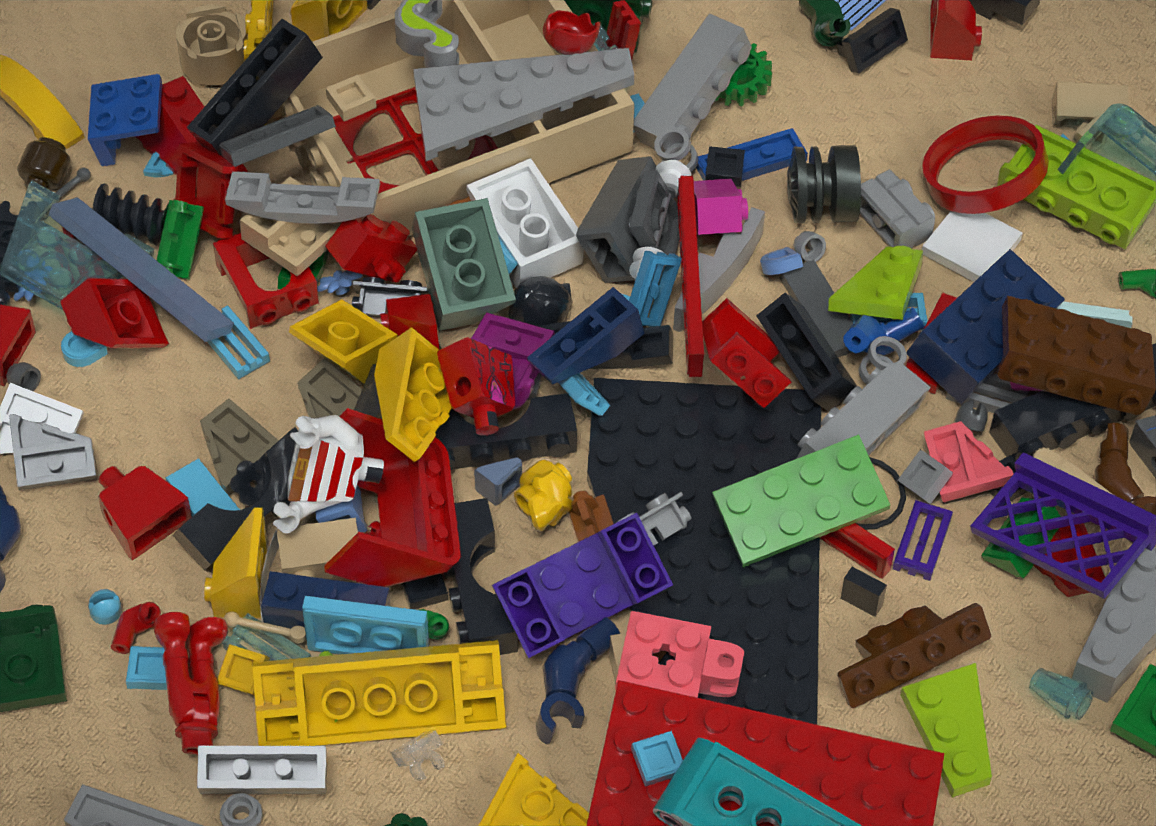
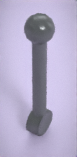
M80 168L77 171V176L42 204H36L39 209L40 219L46 215L45 210L81 181L85 182L90 179L91 172L89 169Z

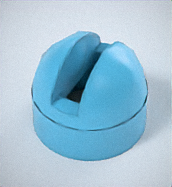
M100 589L94 592L89 599L88 608L90 616L96 623L102 625L111 624L121 616V602L114 591Z

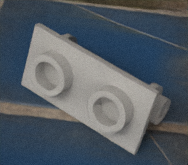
M682 492L670 499L664 493L645 505L649 511L639 518L653 546L658 542L650 530L655 528L660 538L664 540L687 527V522L691 520L688 510L684 506L679 508L676 504V501L683 496ZM632 512V513H630L629 515H627V516H625L624 518H622L621 520H623V519H625V518H627V517H629V516H631V515H633V514H635V513Z

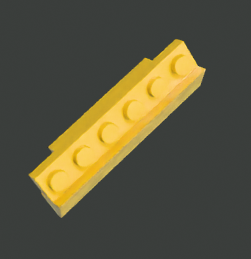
M498 640L252 662L259 746H318L506 728Z

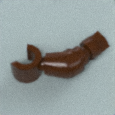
M1108 423L1107 439L1100 443V462L1095 468V481L1114 496L1156 515V497L1144 496V493L1132 478V471L1128 466V428L1120 423Z

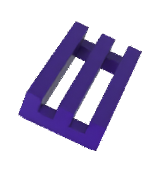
M915 500L894 560L893 570L900 572L901 568L908 570L909 575L915 576L917 572L923 574V579L931 581L953 511ZM920 513H926L928 515L913 558H905ZM935 517H940L942 521L927 564L920 561Z

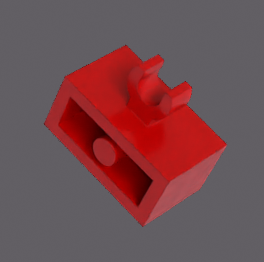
M372 214L343 221L325 245L342 269L397 283L406 272L405 266L417 251L415 243L409 237L410 231L404 225L397 221H392L391 223L382 221Z

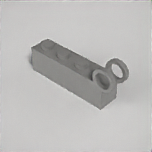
M709 13L634 118L633 129L640 142L654 148L662 161H679L690 152L691 160L686 166L691 172L696 168L698 154L691 145V133L699 122L708 115L711 105L720 92L728 87L730 79L739 65L747 60L752 46L744 28Z
M887 336L878 337L873 340L868 349V355L863 358L859 365V375L867 385L863 389L859 386L855 387L844 400L843 404L845 406L839 410L837 407L831 409L822 420V427L818 431L811 428L798 443L801 451L797 459L858 434L868 455H870L919 408L931 387L904 365L907 353L904 346L898 340ZM886 345L893 348L899 356V361L893 363L888 357L877 354L876 347ZM868 363H872L876 367L871 374L866 369Z

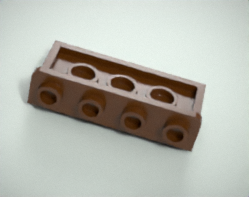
M1007 295L1002 306L1003 358L997 369L998 377L1001 380L1134 415H1140L1145 411L1156 391L1152 335L1150 333L1143 332L1137 328H1128L1109 323L1103 319H1094L1071 313L1065 309L1041 305L1028 299H1019Z

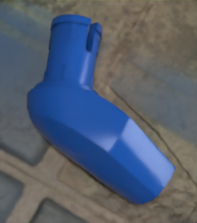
M913 307L905 312L903 320L893 319L886 324L883 322L879 323L876 318L863 315L849 328L843 336L845 346L855 354L862 351L868 353L871 343L878 337L887 336L901 341L918 330L924 329L925 326ZM886 345L876 347L877 354L888 355L895 351Z

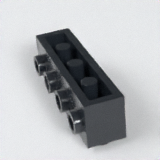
M281 19L187 126V129L201 146L222 156L219 147L222 142L263 127L323 56L305 32L286 20Z

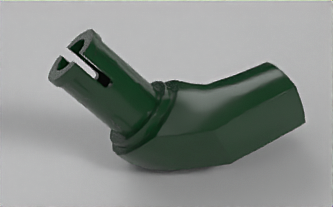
M799 0V6L812 21V35L819 44L833 47L838 42H841L843 37L849 33L850 21L849 19H843L845 16L842 14L839 3L835 0Z

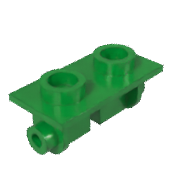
M169 200L156 261L176 277L189 279L204 207L179 200Z

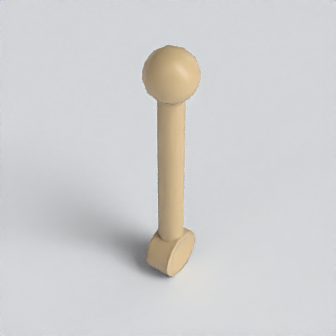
M228 612L224 616L228 627L240 625L289 636L294 643H302L306 639L305 628L302 626H294L291 629L241 618L236 612Z

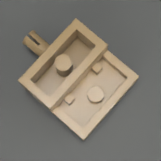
M289 177L282 183L302 185L292 177ZM247 213L240 219L241 239L298 276L327 250L325 245L342 222L320 224L293 223L272 220Z

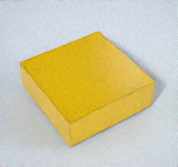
M229 644L217 679L218 684L255 695L252 662L269 661L270 657Z

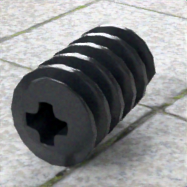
M101 184L95 194L93 210L126 237L132 238L135 236L138 241L148 240L152 245H160L168 205L165 210H162L163 201L161 198H156L150 207L149 196L146 194L141 195L136 203V194L131 190L122 199V189L120 187H115L111 195H109L108 184Z

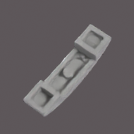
M232 172L225 202L226 205L237 210L272 220L310 224L343 222L374 213L380 180L342 177L340 187L271 183L269 173Z

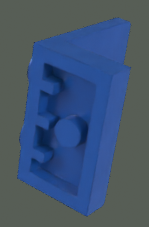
M159 74L91 85L88 141L101 166L115 164L116 149L121 147L120 139L159 132L162 79Z

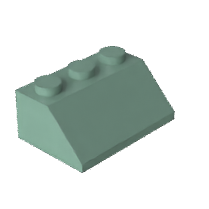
M488 198L415 212L412 232L428 292L431 294L439 331L475 324L483 319L486 312L494 314L515 303L516 298Z

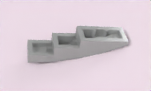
M751 207L748 213V220H745L742 227V232L740 234L735 232L724 233L714 257L699 252L702 314L723 295L748 263L763 235L765 211ZM682 292L674 310L673 330L678 332L684 329Z

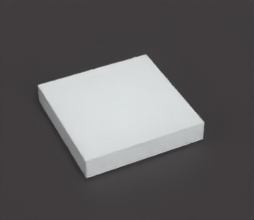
M950 211L923 244V255L975 282L1009 249L1012 251L1021 241L1022 232L986 213L965 214Z

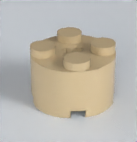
M204 5L194 8L186 14L187 18L181 25L179 21L176 27L180 65L185 75L191 79L192 84L196 87L225 84L244 62V40H248L245 21L236 11V15L226 11L225 6Z

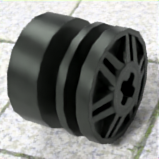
M856 145L831 146L827 162H822L819 148L811 146L809 163H806L804 148L793 147L791 162L787 171V193L795 223H805L807 207H810L813 223H819L822 217L823 206H829L833 222L858 221L861 205V175Z

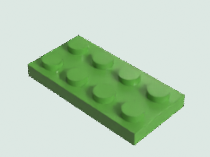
M859 434L716 490L712 495L743 567L889 510L891 506Z

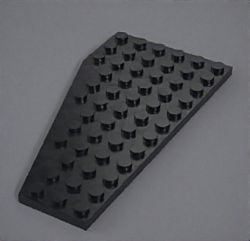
M594 378L593 387L610 404L603 416L591 412L587 482L594 498L604 494L615 524L632 512L637 513L639 517L647 513L649 510L645 505L664 493L670 499L682 492L683 496L676 501V504L679 508L684 506L691 516V520L687 522V527L664 540L660 538L655 528L650 530L658 542L654 545V548L673 586L630 606V610L711 626L709 639L733 643L744 650L736 695L732 697H716L698 693V698L817 724L820 537L743 567L712 495L716 490L797 459L801 451L798 443L811 428H814L816 431L821 428V406L812 401L803 389H784L763 408L739 386ZM667 652L658 664L666 665L668 660L675 659Z

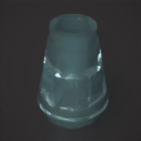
M1039 668L1035 672L1029 685L1031 690L1036 692L1037 695L1066 719L1070 717L1076 720L1081 719L1090 707L1094 692L1087 688V683L1047 671L1043 668Z

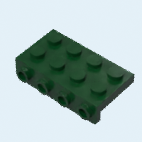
M36 604L20 610L0 612V712L66 702L67 694L60 631L54 607Z

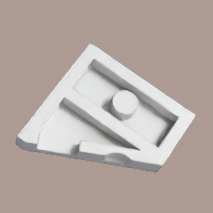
M10 383L0 406V455L13 453L9 422L10 414L22 416V419L41 425L45 423L58 427L61 431L67 433H76L84 412Z

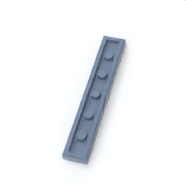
M78 197L52 204L49 212L51 218L204 342L230 334L234 322Z

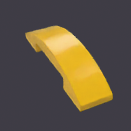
M0 55V96L33 126L34 135L38 140L41 137L54 139L62 143L67 150L85 138L84 133L69 112L39 79L18 62L7 56Z

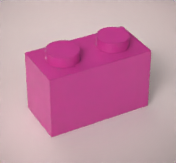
M732 179L694 181L696 229L698 235L742 232V220H748L747 198L742 196V190L736 188Z

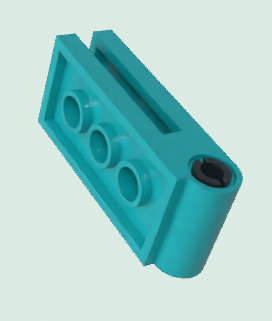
M697 738L653 808V813L669 826H757L762 822H770L775 826H862L716 741L713 743L704 738ZM730 800L738 803L740 808L735 811H727L720 804Z

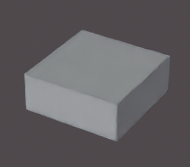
M920 449L897 481L931 504L953 472Z

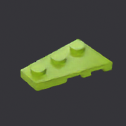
M907 246L885 247L829 298L828 311L903 320L923 263V250H915Z
M976 663L902 687L900 696L927 749L945 753L941 777L951 797L953 798L990 785L992 774Z

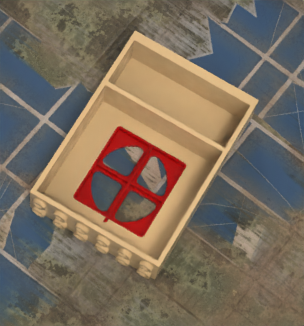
M442 0V14L435 23L458 35L459 46L456 52L459 53L460 65L561 55L550 47L544 39L543 26L548 14L557 10L572 11L564 0ZM395 12L313 41V44L323 58L272 116L274 119L279 117L281 120L316 105H320L333 116L336 127L294 143L297 159L303 168L308 167L310 170V179L313 186L340 187L342 177L375 179L366 172L368 168L405 154L413 155L426 176L403 185H393L380 181L374 213H371L382 221L389 223L397 221L410 231L409 236L413 235L412 226L415 212L447 206L455 200L469 197L466 190L468 184L527 159H532L547 183L631 152L633 149L634 102L623 88L596 99L592 97L580 99L573 102L572 108L564 111L556 108L545 112L542 119L499 135L475 138L474 148L466 161L439 171L432 159L426 161L422 133L418 134L413 130L400 109L403 105L417 103L413 69L426 67L424 65V56L410 55L404 52L396 43ZM593 45L588 52L598 51V49ZM358 74L375 96L376 108L343 121L327 99L326 88ZM378 114H388L403 140L361 156L357 155L353 148L360 130Z

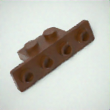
M973 603L942 619L924 605L906 611L902 617L887 625L876 626L869 630L867 635L855 640L860 654L865 659L839 671L837 674L847 704L851 708H856L989 640L991 632L983 608L978 603Z

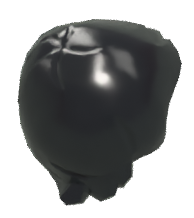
M546 276L532 277L521 282L514 290L516 301L509 306V318L534 326L564 322L572 301L570 284H560Z

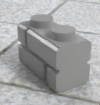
M889 169L877 175L874 180L870 179L861 184L860 214L890 247L907 246L912 249L913 246L917 247L926 242L932 235L935 223L934 211L928 203H921L916 198L907 180L899 179Z

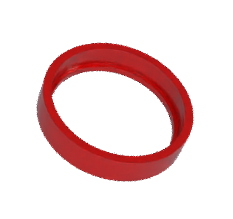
M996 115L966 121L943 133L927 150L923 159L922 169L928 191L937 204L958 213L979 214L1006 208L1031 194L1045 178L1049 160L1042 134L1033 124L1017 117ZM992 140L1016 141L1028 146L1035 153L1033 161L1021 174L997 187L980 191H957L938 183L939 173L950 158L963 149L981 142Z

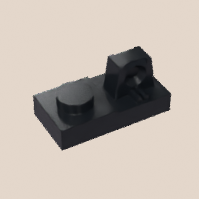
M895 8L887 9L866 23L865 26L837 43L839 54L847 58L851 72H862L908 40L900 10Z

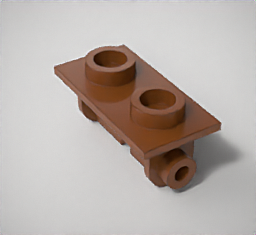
M578 491L573 495L574 500L571 503L572 509L569 511L578 542L614 524L604 494L594 498L587 491Z

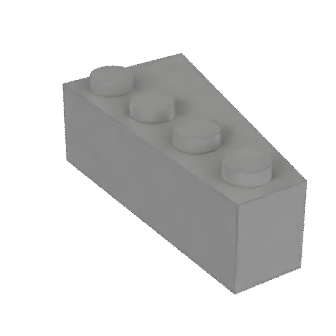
M1155 547L1152 551L1145 548L1109 593L1077 660L1069 687L1107 703L1135 672L1140 662L1148 653L1151 654L1156 648Z

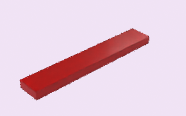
M680 176L678 178L677 208L680 258H682L681 279L686 367L689 377H702L704 343L693 176Z

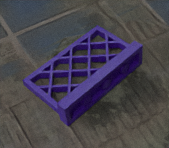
M1024 452L1014 463L1016 472L970 525L973 534L1103 599L1107 597L1144 549L1152 551L1156 546V515ZM1019 487L1033 493L1034 500L1011 504L1010 498ZM1060 506L1066 509L1067 516L1044 520L1041 508ZM1037 510L1038 522L1016 526L1014 514ZM1009 516L1012 527L994 530L987 525L992 519ZM1093 522L1099 525L1100 532L1077 536L1074 525ZM1070 526L1072 538L1049 542L1047 530ZM1042 532L1044 539L1043 544L1026 546L1019 542L1018 536ZM1121 538L1134 542L1128 550L1113 553L1110 552L1108 541ZM1103 542L1106 554L1082 559L1080 547ZM1075 548L1078 560L1060 563L1053 559L1052 552ZM1109 564L1110 572L1101 583L1086 576L1085 569Z

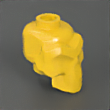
M547 460L536 462L521 474L519 480L520 488L514 492V499L525 514L531 517L535 529L541 532L548 525L554 527L572 509L571 503L573 500L571 499L572 488L570 485L572 476L567 468L560 463L553 464Z

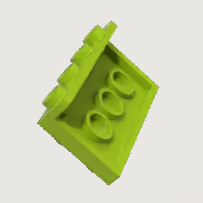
M1035 125L1042 134L1049 165L1046 176L1041 184L1023 200L1035 205L1043 212H1049L1066 220L1076 228H1082L1100 237L1106 243L1115 244L1126 249L1156 204V182L1045 128ZM1022 144L1011 161L1001 166L997 186L1014 179L1031 164L1035 157V153L1031 148Z

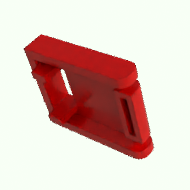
M195 142L179 143L178 159H176L178 166L174 200L204 207L200 228L217 238H232L233 229L228 224L234 223L235 208L226 205L225 198L232 172H238V166L234 167L224 157ZM197 166H199V168H198V182H197V195H196V197H195Z

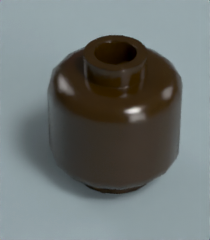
M41 137L38 141H31L27 144L17 170L19 176L25 181L26 188L33 192L44 194L46 190H56L62 186L71 160L70 156L66 153V147L62 143L51 138Z

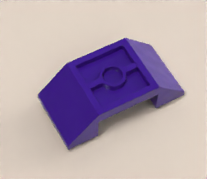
M635 513L493 584L492 587L527 657L530 658L598 623L604 617L608 618L673 586V583L638 514Z

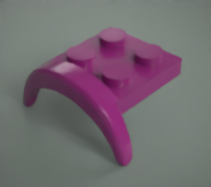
M486 312L471 339L512 356L515 392L514 410L527 401L534 388V380L539 373L528 362L527 357L554 336L555 332Z

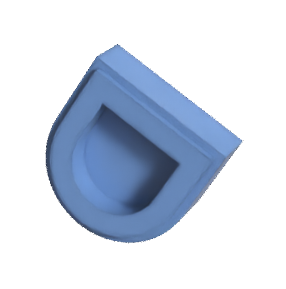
M789 247L767 253L760 259L762 271L765 275L782 274L804 267L801 254Z

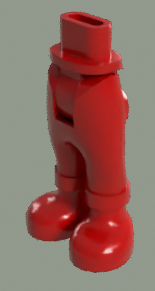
M169 612L160 615L154 621V634L165 650L162 659L165 667L169 713L176 725L175 735L181 738L182 752L198 755V746H214L213 739L218 735L220 691L214 670V655L211 653V650L226 639L228 627L226 621L218 617L203 618L190 626L187 614Z

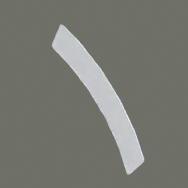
M277 529L268 548L262 571L260 607L269 570L279 548ZM261 607V618H262V622H263V614H262V607Z

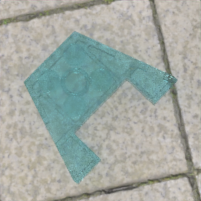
M32 180L28 185L1 265L0 275L61 310L63 308L60 301L86 279H120L124 277L86 245L44 223L50 216L49 212L52 204L59 203L60 196ZM127 233L125 234L126 237L153 257L154 248Z

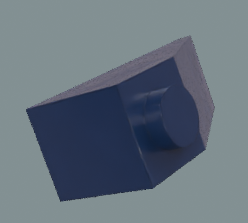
M612 287L530 354L527 360L552 385L617 357L640 338L645 332L639 311L619 291Z

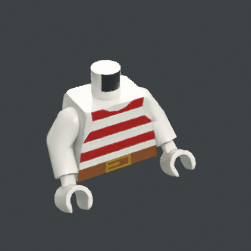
M338 415L315 419L301 416L296 420L299 430L296 433L290 434V437L296 444L287 479L288 501L291 502L289 506L286 503L278 502L273 510L280 517V519L273 522V525L283 533L294 531L299 525L300 519L318 510L353 500L358 480L374 483L381 482L384 461L363 457V436L357 433L353 427Z

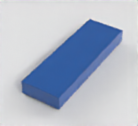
M791 128L728 148L745 150L742 181L789 167L793 147L804 148L794 129ZM804 148L805 157H806V161H807V154H808V153H807L806 149ZM708 154L698 156L696 169L702 180H705Z

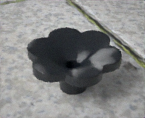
M244 460L237 465V475L230 480V487L233 492L239 494V500L243 505L252 506L256 503L262 492L264 482L263 470L260 460L254 463ZM250 482L255 484L254 488L250 486Z

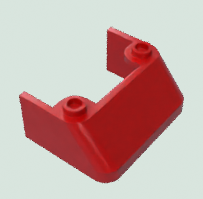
M347 408L339 417L363 436V457L384 461L380 483L361 480L357 482L359 487L377 493L381 538L359 531L324 565L325 573L367 585L389 587L447 572L459 561L461 554L449 454L446 447L435 437L421 458L414 462L386 440L382 419Z

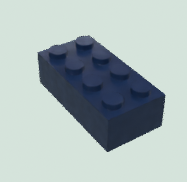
M1011 249L922 330L906 352L912 360L961 405L997 371L1003 358L1002 306L1007 295L1019 299H1028L1056 309L1065 300Z

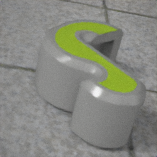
M403 0L395 11L396 43L399 47L410 55L424 56L426 68L459 65V53L456 52L459 46L458 35L435 23L442 14V0Z

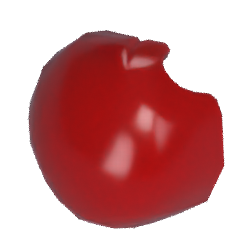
M557 10L548 14L543 26V36L548 45L561 55L582 54L588 52L596 42L600 22H596L593 26L588 13L577 16L569 11Z

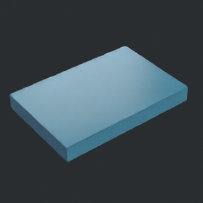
M305 596L302 610L307 647L311 651L352 654L429 647L427 611Z

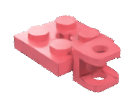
M631 611L615 690L618 680L696 698H698V693L716 697H732L737 692L744 650L733 643L709 639L711 626ZM660 651H667L675 660L670 659L666 662V665L658 664V658L652 655Z

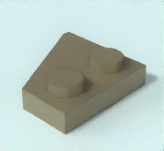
M325 358L297 383L308 415L314 419L330 415L340 416L347 408L370 415L378 408L376 400Z
M229 398L200 420L202 432L220 485L227 494L232 492L230 480L237 475V465L244 460L254 463L279 441Z

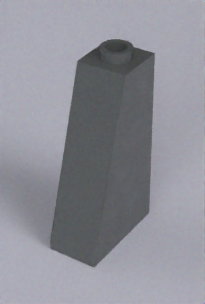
M651 156L618 160L577 230L576 237L604 283L635 280L631 276L629 268L634 262L633 253L641 247L636 238L630 234L628 222L634 211L636 191L640 187L644 171L656 169V164Z

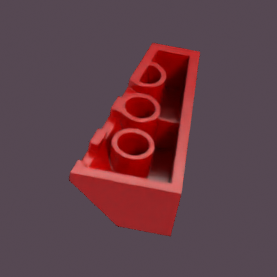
M184 76L162 84L159 132L135 136L142 142L143 148L151 155L156 151L159 157L166 163V167L174 175L177 174L178 165L176 164V159H178L179 143L195 142L200 145L187 129V126L204 108V105ZM244 164L238 165V172H248ZM197 166V174H196V188H195V192H196V193H197L198 168H199V166Z

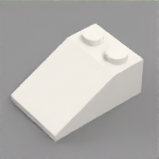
M531 158L466 186L471 201L488 198L498 236L518 263L509 274L510 280L516 288L521 282L529 278L538 276L551 278L582 264L584 249L576 237L578 227Z

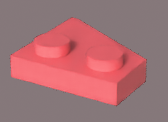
M961 421L924 431L930 456L953 472L940 491L943 503L1003 487L1013 476L1012 469L1009 466L1005 467L994 457L992 450L983 442L976 440L973 432Z

